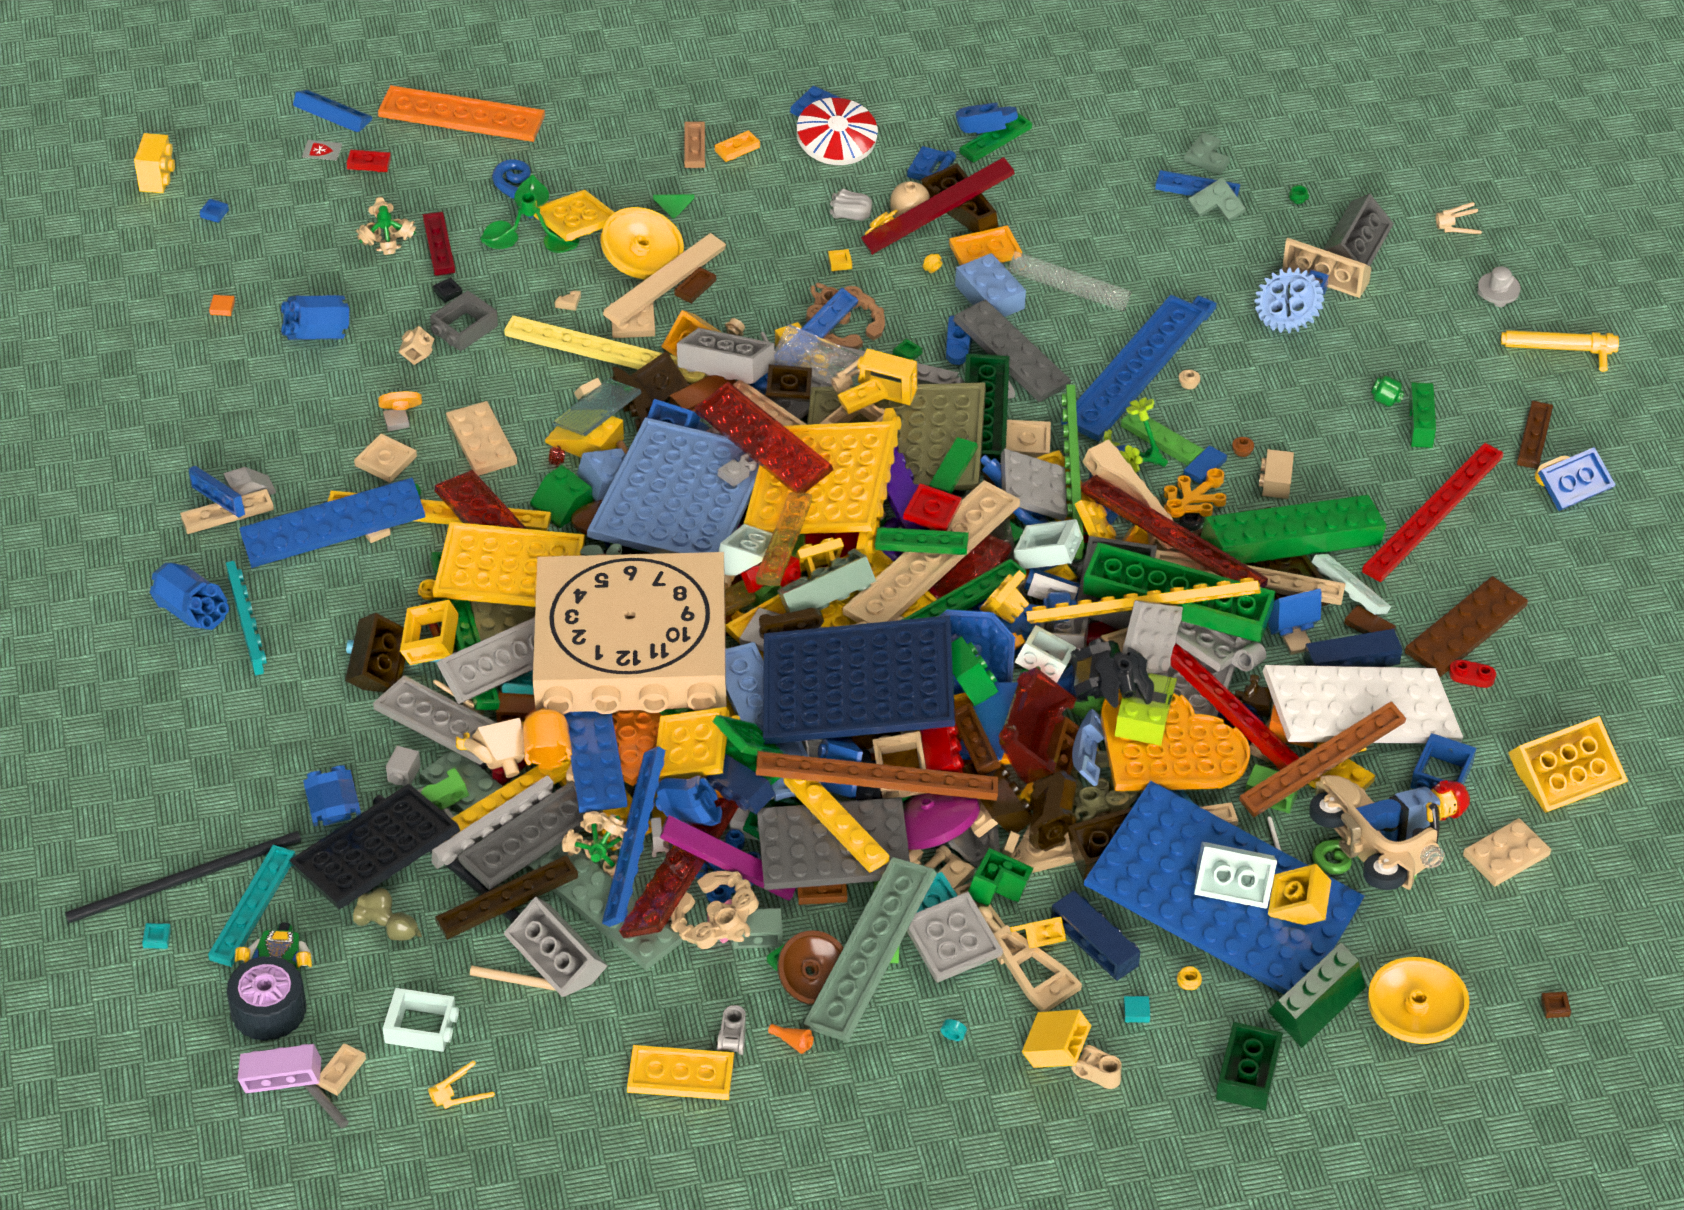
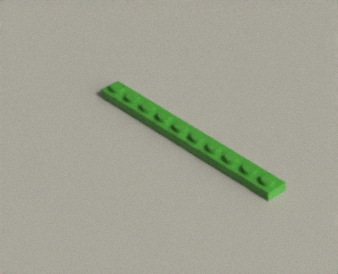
M1066 385V393H1062L1061 406L1066 407V409H1062V422H1066V424H1063V438H1067V440H1064V453H1068V456H1065L1064 465L1065 469H1069V472L1065 473V483L1070 485V488H1066V501H1070V504H1067V517H1071V520L1077 519L1083 536V522L1075 506V503L1081 500L1075 385ZM1083 540L1076 552L1074 559H1082L1083 557Z

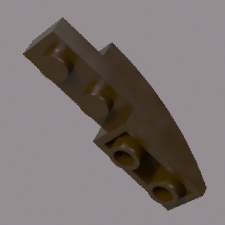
M613 367V377L609 378L611 389L616 390V402L621 404L623 412L629 411L630 416L635 417L634 425L636 432H638L645 417L647 418L652 401L643 387L632 376L618 367Z

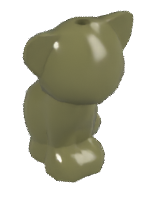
M376 888L371 893H364L358 897L353 913V922L358 926H365L370 921L386 926L387 936L390 940L406 941L411 940L415 936L422 938L421 931L412 916L402 912L392 913V896L386 889Z

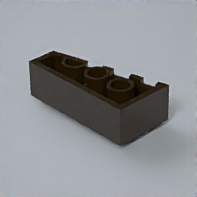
M956 163L921 179V182L928 190L930 198L968 176ZM982 193L947 212L948 215L973 233L998 228L997 212Z

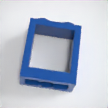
M1431 733L1414 769L1410 788L1427 787L1431 790L1437 783L1443 781V779L1424 773L1431 757L1463 767L1456 782L1464 785L1474 763L1477 748Z

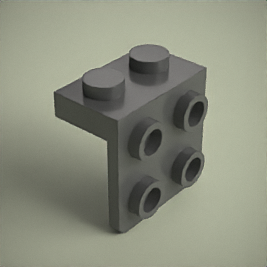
M995 825L980 838L969 827L965 832L948 841L952 849H956L963 856L965 861H969L974 867L978 868L989 848L1000 852L998 826Z

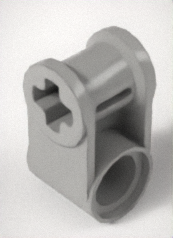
M731 1005L724 1010L721 1030L718 1036L717 1051H732L743 1055L746 1014L741 1006Z

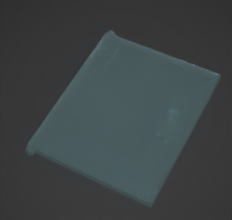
M612 378L607 379L555 419L552 426H558L587 436L642 392L640 389L613 381Z

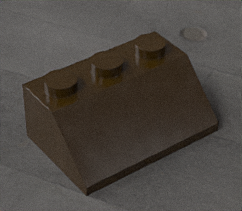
M376 612L359 619L345 681L362 690L385 693L402 678L406 661L400 652L404 627Z
M973 763L964 765L962 768L963 773L979 775ZM1002 764L1000 768L985 774V776L998 777L997 801L980 800L994 821L1009 834L1011 831L1017 834L1031 823L1033 815L1031 810L1033 808L1025 797L1021 798L1019 794L1022 790L1015 781H1010L1008 777L1011 774Z
M1133 807L1067 826L1074 862L1083 880L1086 879Z

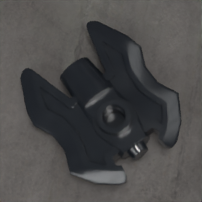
M1129 647L1127 655L1117 652L1112 658H1110L1108 650L1103 651L1097 658L1094 666L1101 676L1100 690L1114 708L1118 706L1119 689L1123 698L1135 696L1137 689L1146 704L1152 702L1154 682L1149 678L1146 670L1148 660L1141 653Z

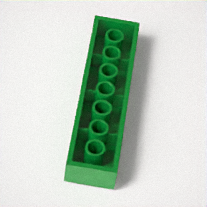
M1362 495L1207 516L1201 538L1217 567L1380 545L1387 524L1370 496Z
M1098 542L1084 575L1083 594L1097 598L1115 597L1116 600L1124 599L1126 594L1136 593L1138 596H1146L1147 592L1154 590L1168 593L1171 588L1184 587V590L1193 589L1194 585L1207 584V587L1217 586L1216 583L1221 581H1230L1231 584L1240 583V581ZM1260 587L1261 593L1176 605L1183 607L1181 621L1260 643L1274 607L1275 591Z

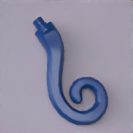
M506 160L494 168L492 180L496 188L514 199L518 187L507 183L503 178L504 173L507 172L506 178L509 182L518 184L530 177L531 170L529 165L523 161ZM509 170H519L522 173L514 174L512 171Z
M984 455L980 459L981 463L985 466L982 471L989 476L998 488L1002 489L1001 464L996 458L990 460L987 455ZM1018 507L1013 512L1025 525L1048 523L1045 515Z

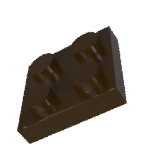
M667 351L631 375L643 387L652 403L654 399L667 403L670 401V395L689 386V383Z

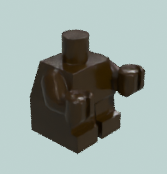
M1251 674V684L1246 685L1244 691L1236 690L1234 696L1238 700H1242V703L1253 706L1257 710L1258 715L1270 717L1273 699L1268 685L1267 687H1261L1258 685L1260 681L1259 675Z

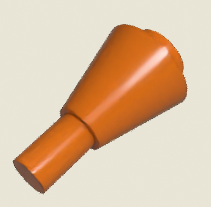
M775 1024L769 1026L768 1033L780 1037L800 1054L805 1053L806 1050L808 1051L813 1045L814 1039L811 1030L782 1028Z

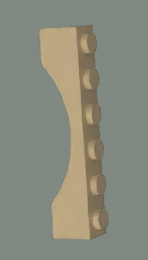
M1107 440L1088 449L1082 462L1096 479L1116 487L1136 505L1147 527L1148 545L1157 546L1156 550L1182 552L1189 540L1186 534L1173 521L1172 516L1165 511L1157 497L1146 487L1145 482L1134 472L1132 466L1126 462L1118 448L1110 440Z

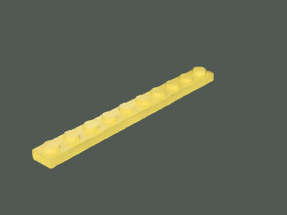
M512 316L504 329L505 336L638 370L662 354L517 316ZM670 355L678 367L677 357ZM679 368L689 383H695L708 376L703 372H689L684 368Z

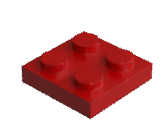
M920 483L904 511L903 519L936 531H947L961 505L962 498Z

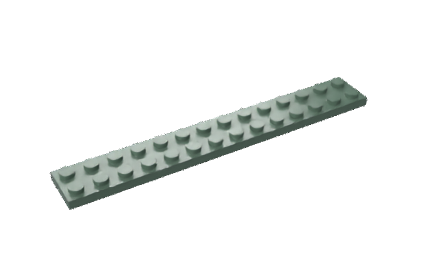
M453 750L420 772V778L429 785L437 784L448 777L447 771L454 767L456 768L469 793L468 797L452 805L460 813L503 787L472 760ZM562 842L525 866L531 872L567 855L578 871L579 878L552 891L645 970L649 969L682 943V939L677 932H674L669 925L633 895L629 898L628 914L625 920L611 927L604 925L602 920L613 878L582 852L569 856L568 852H563Z

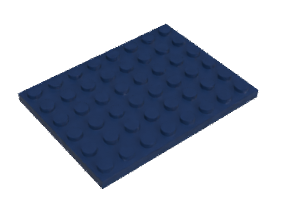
M950 615L764 633V744L955 726Z

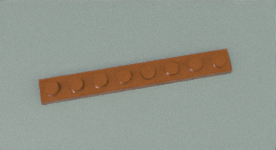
M1392 701L1246 791L1240 795L1239 801L1253 818L1401 726L1406 722V717Z

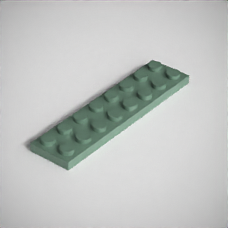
M892 857L803 1025L806 1029L842 1041H849L937 874L933 868Z

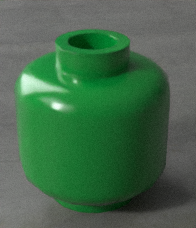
M1387 375L1381 378L1377 377L1370 391L1373 394L1374 401L1387 407L1393 406L1395 402L1400 403L1404 395V391L1401 390L1402 383Z

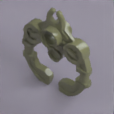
M1105 751L1096 752L1095 764L1099 768L1110 765L1107 752ZM1074 764L1072 766L1070 775L1077 782L1074 802L1076 809L1073 813L1076 816V821L1080 820L1079 814L1081 813L1084 816L1081 819L1083 822L1096 818V815L1101 812L1109 811L1114 813L1128 809L1142 794V791L1112 790L1109 792V782L1104 778H1099L1098 785L1096 786L1091 784L1083 788L1082 783L1078 781L1077 773L1079 772L1074 767Z

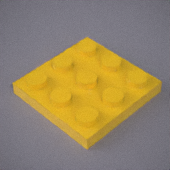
M586 190L570 194L538 207L546 226L565 241H572L580 236L602 229L607 219L615 213ZM535 213L533 216L539 220L537 214Z
M726 707L660 716L657 746L666 751L663 759L664 766L658 781L665 778L685 779L723 773L727 737L712 721L717 715L729 717L730 712Z

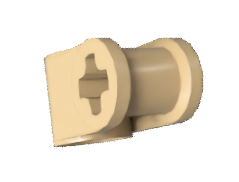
M1084 1046L1082 1055L1077 1060L1076 1065L1071 1066L1073 1072L1077 1076L1088 1079L1104 1088L1113 1089L1118 1087L1121 1082L1122 1065L1120 1059L1094 1046Z

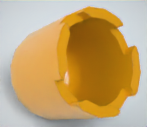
M542 708L531 713L525 719L523 726L524 760L528 765L533 763L538 764L539 769H553L562 766V761L570 760L572 748L569 727L562 713Z

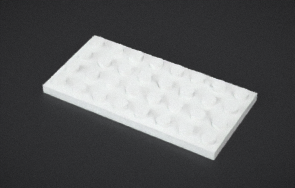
M1265 665L1263 669L1265 680L1288 742H1326L1391 701L1406 717V722L1374 743H1427L1431 733L1460 743L1463 740V735L1436 668Z

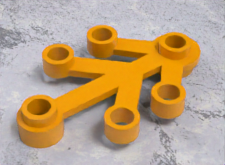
M1217 468L1209 469L1206 481L1193 491H1191L1190 487L1191 478L1186 475L1179 476L1177 486L1182 490L1183 498H1177V487L1173 485L1166 486L1164 488V497L1168 501L1164 505L1165 511L1172 518H1179L1185 513L1199 512L1203 517L1211 516L1213 514V505L1217 507L1226 505V495L1223 493L1202 494L1210 488H1219L1224 483V472ZM1190 503H1202L1201 505H1189Z

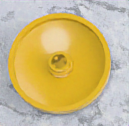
M630 207L615 212L607 219L601 232V247L606 258L618 270L634 278L646 280L684 251L683 239L677 227L662 214L646 208Z
M1405 957L1385 964L1375 973L1369 986L1368 1007L1376 1023L1390 1035L1410 1043L1430 1044L1443 1041L1460 1030L1467 1018L1469 994L1461 978L1446 965L1428 958Z

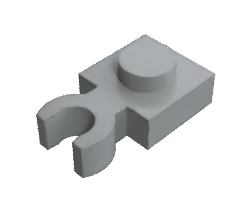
M749 454L742 455L739 462L732 459L718 469V477L734 487L749 477L750 471H754L757 468V460L749 462Z

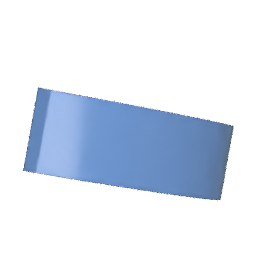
M1091 709L1077 732L1073 745L1072 759L1076 770L1093 786L1098 785L1100 768L1095 764L1098 743L1104 740L1101 717Z

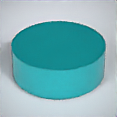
M953 1019L944 1020L940 1029L946 1038L953 1041L963 1040L967 1032L964 1024Z

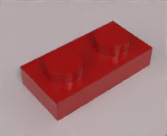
M350 150L347 169L388 172L391 153Z

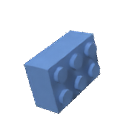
M992 253L956 267L955 286L972 305L986 299L1004 317L1025 309L1026 290Z

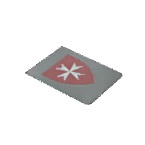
M308 140L302 157L337 160L342 143Z

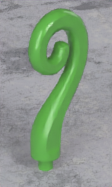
M1344 839L1325 840L1316 845L1312 851L1313 863L1317 864L1323 872L1329 874H1342L1348 871L1352 865V859L1338 846L1339 841ZM1329 852H1334L1333 858L1340 861V863L1336 864L1327 861L1325 855Z

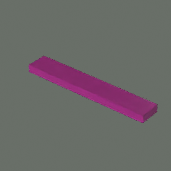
M670 815L666 818L660 835L661 839L726 871H738L743 879H747L749 882L764 889L762 860ZM795 888L767 891L790 901L794 895Z

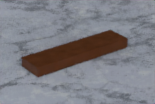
M1537 401L1531 402L1517 465L1538 469L1552 414V404Z
M971 702L956 708L955 723L978 774L985 775L1000 768V762Z

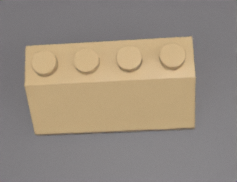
M1290 238L1286 239L1283 272L1287 273L1290 267L1292 272L1299 268L1301 274L1305 270H1307L1308 274L1310 270L1328 274L1329 288L1358 298L1361 297L1369 284L1370 266ZM1315 278L1320 284L1323 282L1320 278Z

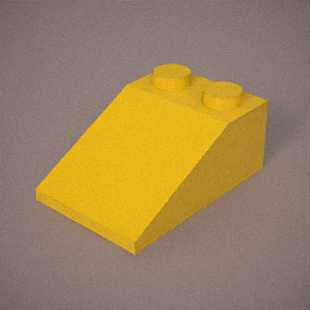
M568 413L545 439V443L581 458L583 453L616 449V443L624 439L623 420L607 413Z

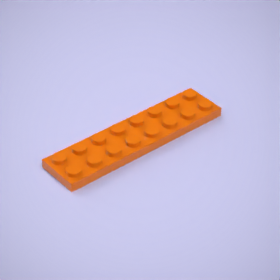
M390 85L380 105L378 115L388 119L534 142L544 120L545 110Z

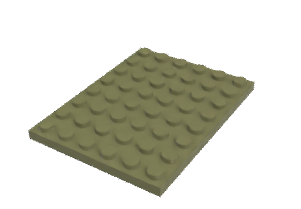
M985 383L917 384V392L910 406L887 399L873 403L878 408L884 410L885 408H894L897 416L900 417L901 429L898 430L897 434L899 447L897 451L898 453H903L906 460L905 467L906 469H911L914 485L921 483L929 486L957 437L976 442L978 449L954 490H974L980 484ZM833 386L811 387L807 425L821 423L842 406ZM859 413L848 423L872 421Z

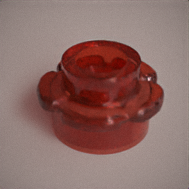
M559 445L551 447L549 451V464L558 467L565 460V450H561Z

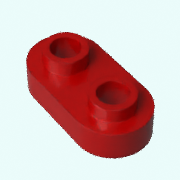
M1455 660L1450 665L1449 676L1458 683L1488 688L1495 683L1496 671L1489 665L1467 660Z

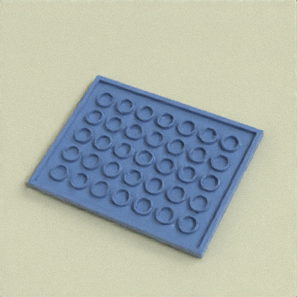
M645 417L587 530V537L613 544H621V546L654 554L719 552L720 543L736 531L747 508L765 445ZM749 454V462L756 459L757 468L754 471H750L749 477L733 487L718 477L719 468L732 459L739 462L742 455Z

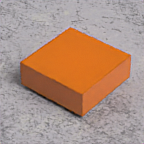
M213 295L209 309L210 315L231 316L235 297Z

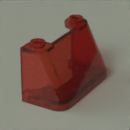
M1037 667L1027 672L1024 671L1019 675L1017 679L1018 684L1003 730L999 734V744L1018 778L1026 784L1054 773L1056 763L1046 754L1055 724L1064 719V716L1061 715L1067 707L1070 709L1074 708L1077 699Z

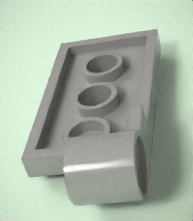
M1183 621L1179 624L1176 644L1218 672L1230 664L1247 672L1266 659L1265 648L1258 642H1251L1241 637H1237L1234 640L1223 632Z

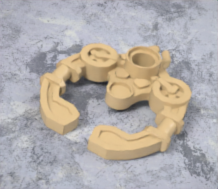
M715 871L705 874L697 881L704 893L714 891L721 884L728 885L729 887L735 886L736 894L732 898V904L713 901L707 906L709 922L700 923L695 928L693 925L686 926L687 921L684 918V914L692 909L695 904L691 894L683 892L673 903L671 909L672 930L679 932L681 939L696 944L701 949H708L714 946L718 939L723 938L735 942H743V933L746 937L750 936V927L746 923L747 917L755 912L759 905V901L751 889L750 882L747 879L743 880L738 871Z

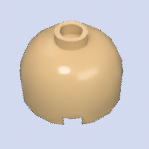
M909 181L898 184L891 194L890 210L892 212L897 209L898 212L894 216L898 217L930 199L929 192L918 182Z

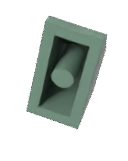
M781 908L756 909L746 920L750 927V936L746 937L743 933V942L733 941V949L782 946Z

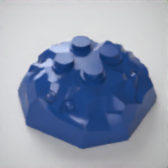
M945 610L940 616L950 615L952 642L961 636L967 644L972 642L978 651V654L975 656L981 655L988 666L985 671L990 669L997 679L996 682H1012L1015 637L993 612ZM953 675L954 695L965 693Z

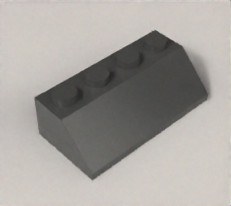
M1369 193L1351 201L1323 250L1370 266L1394 223Z

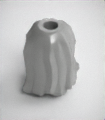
M844 188L838 191L837 194L833 193V200L830 201V205L833 207V209H830V214H832L833 218L863 221L870 217L872 200L867 195L851 192Z

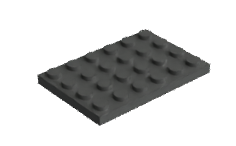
M902 797L839 802L889 854V862L892 857L910 862ZM805 805L762 808L757 813L764 890L880 881L889 864L888 862L869 873Z

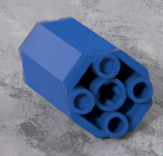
M339 295L288 297L287 302L283 301L281 305V312L283 314L282 335L287 336L288 340L344 339L345 334H342L343 329H348L349 306L342 301L345 300V297Z
M164 563L153 572L152 580H154V585L150 588V594L158 607L167 609L190 627L213 630L225 619L229 606L227 598L219 585L210 583L188 566L175 563Z
M344 765L333 767L331 772L322 774L321 771L310 772L307 774V779L303 780L313 826H318V821H322L323 825H330L352 819V813H356V817L361 814L351 770H346Z
M695 776L691 779L665 778L659 781V787L656 792L658 797L654 801L658 810L663 811L666 817L670 815L688 825L714 826L721 823L722 809L721 806L716 807L714 801L718 800L717 794L706 778L700 779V776Z

